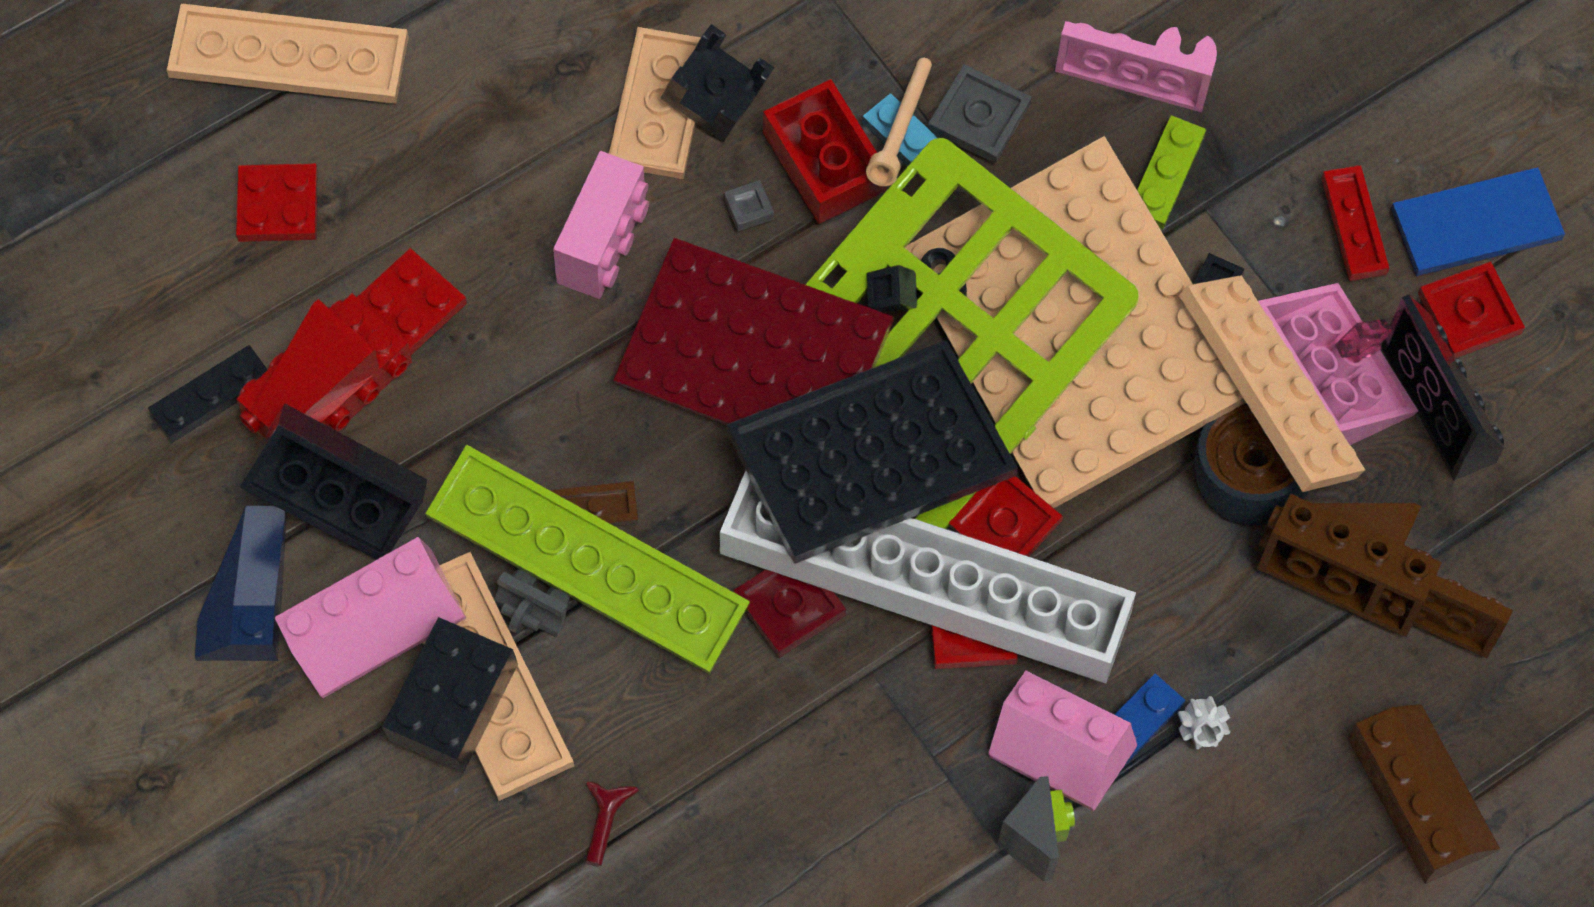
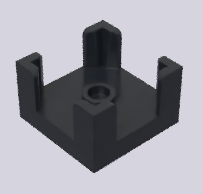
M710 24L682 67L678 68L671 78L661 99L724 142L763 88L774 67L761 58L756 60L751 69L720 49L726 34Z

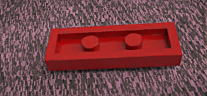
M1361 165L1323 171L1321 179L1349 281L1387 275L1390 268Z

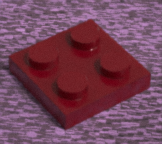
M767 569L733 590L734 593L750 601L745 613L779 658L847 615L845 606L834 592Z

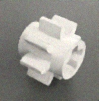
M1209 696L1207 699H1191L1185 711L1178 712L1182 725L1179 727L1183 740L1192 738L1196 749H1200L1202 746L1217 747L1223 736L1230 734L1226 723L1230 716L1225 705L1217 707L1212 696Z

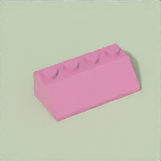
M417 537L277 615L275 620L290 651L319 695L325 698L425 642L438 617L457 624L466 619V616L432 549Z

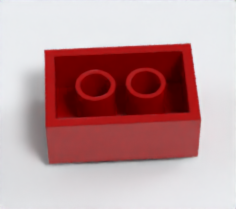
M832 79L763 111V134L818 224L886 192L887 186H878L867 177V166L871 157L877 151Z

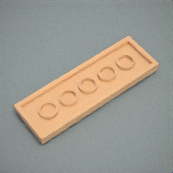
M181 3L167 73L169 78L396 104L409 36L407 29Z
M1242 275L1187 285L1179 294L1180 298L1302 492L1358 478L1365 471V468L1356 456L1355 450L1345 439L1335 423L1334 417L1324 406L1314 390L1313 384L1301 370L1294 359L1293 353L1273 326L1272 320L1266 315L1254 296L1251 287L1245 282Z
M468 552L440 565L466 616V619L456 625L512 648L518 662V666L475 749V753L498 801H501L574 767V761L471 552Z

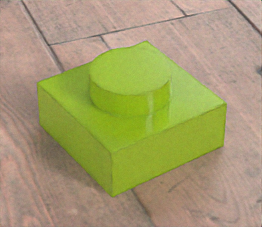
M1061 789L1050 791L1057 842L1066 841L1070 827L1075 826L1072 803L1064 802Z

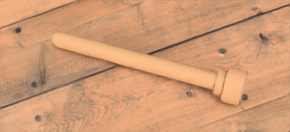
M920 58L917 61L883 150L875 153L867 166L866 174L868 179L878 186L892 185L899 174L900 162L897 154L932 67L931 61L928 58Z

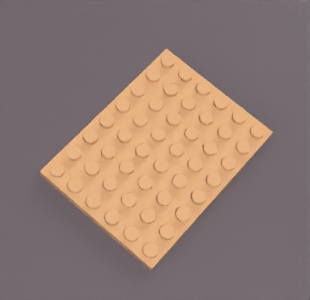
M1105 136L1011 187L1018 195L1133 283L1139 294L1136 308L1035 425L1037 429L1027 441L1023 439L1012 452L1033 491L1053 508L1058 507L1246 403L1180 298L1179 294L1187 285H1192L1193 283ZM981 204L910 243L905 248L919 260L929 250L934 248L948 249L956 256L993 212ZM1012 229L966 282V297L994 318L1047 255ZM939 264L933 271L941 273L946 268V265ZM1067 271L1014 335L1049 362L1102 301V298ZM942 310L936 318L960 358L977 337ZM996 354L973 381V384L995 423H997L1032 381L1000 355Z

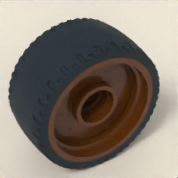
M1247 403L1203 426L1195 449V476L1202 497L1205 498L1206 503L1217 514L1219 513L1222 517H1226L1235 523H1242L1243 525H1267L1275 506L1279 505L1284 508L1290 494L1301 499L1306 498L1309 491L1302 492ZM1254 463V464H1259L1260 466H1259V467H1254V466H1250V465H1248V464Z

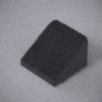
M896 265L868 272V308L879 312L917 308L915 271Z

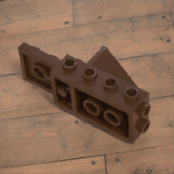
M1290 494L1284 508L1279 505L1275 506L1259 543V546L1265 548V551L1258 565V570L1404 637H1407L1412 625H1415L1488 658L1513 612L1512 609L1503 606L1495 598L1483 597L1464 588L1461 583L1455 580L1443 579L1437 576L1442 564L1441 561L1432 558L1426 551L1412 549L1404 545L1421 509V506L1415 503H1310ZM1280 552L1290 553L1289 558L1282 557ZM1320 568L1328 571L1326 576L1318 573ZM1357 586H1363L1366 589V592H1358L1356 590Z

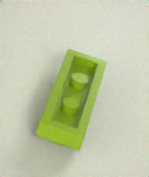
M1172 115L1137 190L1161 230L1166 225L1207 130Z

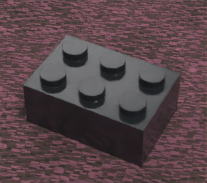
M438 617L382 726L389 741L464 773L518 666L513 649Z

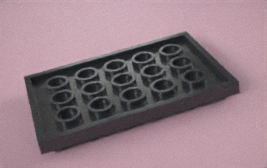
M947 340L727 424V434L794 564L1017 476V465Z

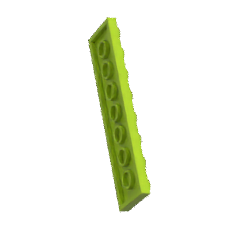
M469 445L465 446L425 513L427 518L551 587L564 592L571 598L709 675L750 604V601Z

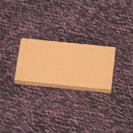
M642 27L637 28L609 154L644 166V173L684 179L696 122L662 100L661 96L678 68L682 67L692 54L701 37Z

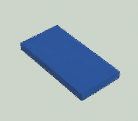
M1538 167L1395 202L1391 207L1393 217L1416 276L1560 241L1565 235Z

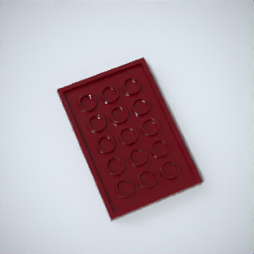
M673 238L613 381L616 385L727 425L874 368L894 319L891 315L686 241Z

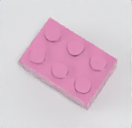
M603 151L599 152L553 249L557 284L598 299L601 298L606 287L612 288L619 271V266H616L621 254L626 256L632 246L634 234L631 232L635 223H642L648 211L649 201L645 200L648 183L644 181V166Z

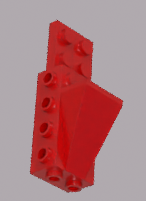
M409 248L357 297L351 293L344 301L339 300L330 308L319 299L312 304L286 351L280 353L271 361L268 370L260 378L250 380L241 389L237 398L241 412L239 419L252 433L259 432L264 437L285 403L336 431L342 430L364 406L374 401L392 380L405 372L412 363L411 355L467 304L466 296L415 251Z

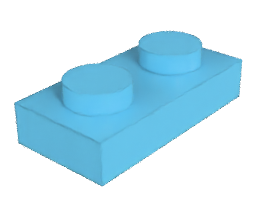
M891 93L864 114L862 123L884 145L901 104ZM914 115L911 118L897 157L907 167L931 140L937 138Z

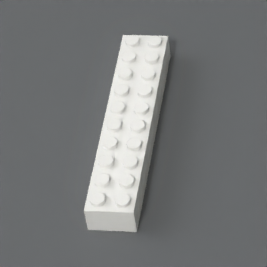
M747 471L744 473L720 530V554L1103 683H1107L1132 613L1136 592L913 518L794 564Z

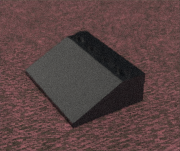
M1410 295L1402 297L1381 348L1399 381L1418 409L1417 414L1452 478L1457 480L1497 463L1504 449L1502 433L1496 425H1491L1485 414V404L1481 395L1477 391L1473 392L1466 380L1467 373L1462 361L1459 358H1454L1451 353L1445 330L1441 325L1435 324L1430 313Z

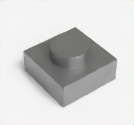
M760 180L724 192V201L737 231L774 220V211Z

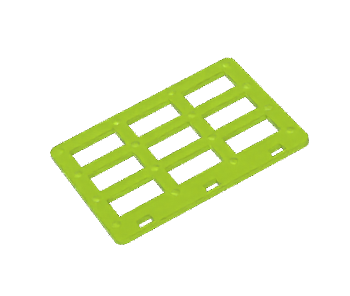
M935 138L923 148L806 283L807 286L858 303L867 292L868 272L896 265L914 270L916 273V289L922 293L921 297L917 300V308L910 309L890 331L875 367L903 357L943 310L977 337L958 359L971 384L996 354L1000 355L1032 381L995 425L1010 454L1023 439L1027 441L1037 429L1035 427L1037 422L1136 308L1139 301L1138 290L1133 283L945 138ZM918 173L925 182L911 197L902 189ZM959 186L993 213L938 275L905 247ZM1014 229L1044 252L1047 257L993 318L959 290L1008 233ZM839 264L846 273L833 288H830L823 281ZM1068 271L1100 296L1102 301L1048 362L1015 336L1014 333ZM975 493L919 514L915 519L947 529L951 519L956 516Z

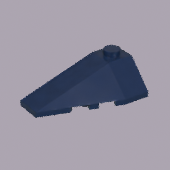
M245 506L198 617L196 661H278L280 628L275 617L281 614L286 511L276 506Z

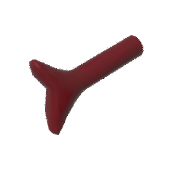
M596 782L586 783V787L596 799L599 807V813L585 861L587 864L596 867L602 866L614 815L627 799L639 791L635 786H622L607 790Z

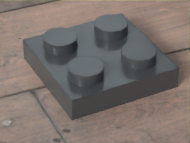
M964 64L929 121L928 129L932 133L996 164L1031 105L1032 97Z

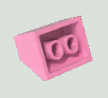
M1025 671L1003 703L989 750V757L1034 781H1037L1039 777L1048 776L1051 790L1062 789L1064 797L1094 812L1138 745L1130 722Z

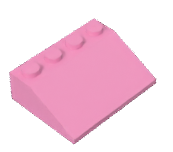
M1339 283L1258 301L1266 315L1272 320L1273 326L1286 346L1293 353L1294 359L1301 370L1313 384L1314 390L1324 406L1334 417L1335 423L1349 445L1410 418L1418 412V409Z

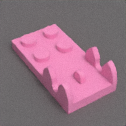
M1065 21L1055 72L1202 113L1216 62L1217 50L1213 39L1206 36L1196 44L1192 54H1183L1179 48L1182 39L1177 27L1165 30L1157 40L1156 45L1153 46L1132 40L1125 34H1110L1096 30L1085 23L1075 24Z

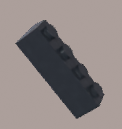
M284 403L266 432L240 484V488L367 555L379 559L391 552L423 503L427 479Z

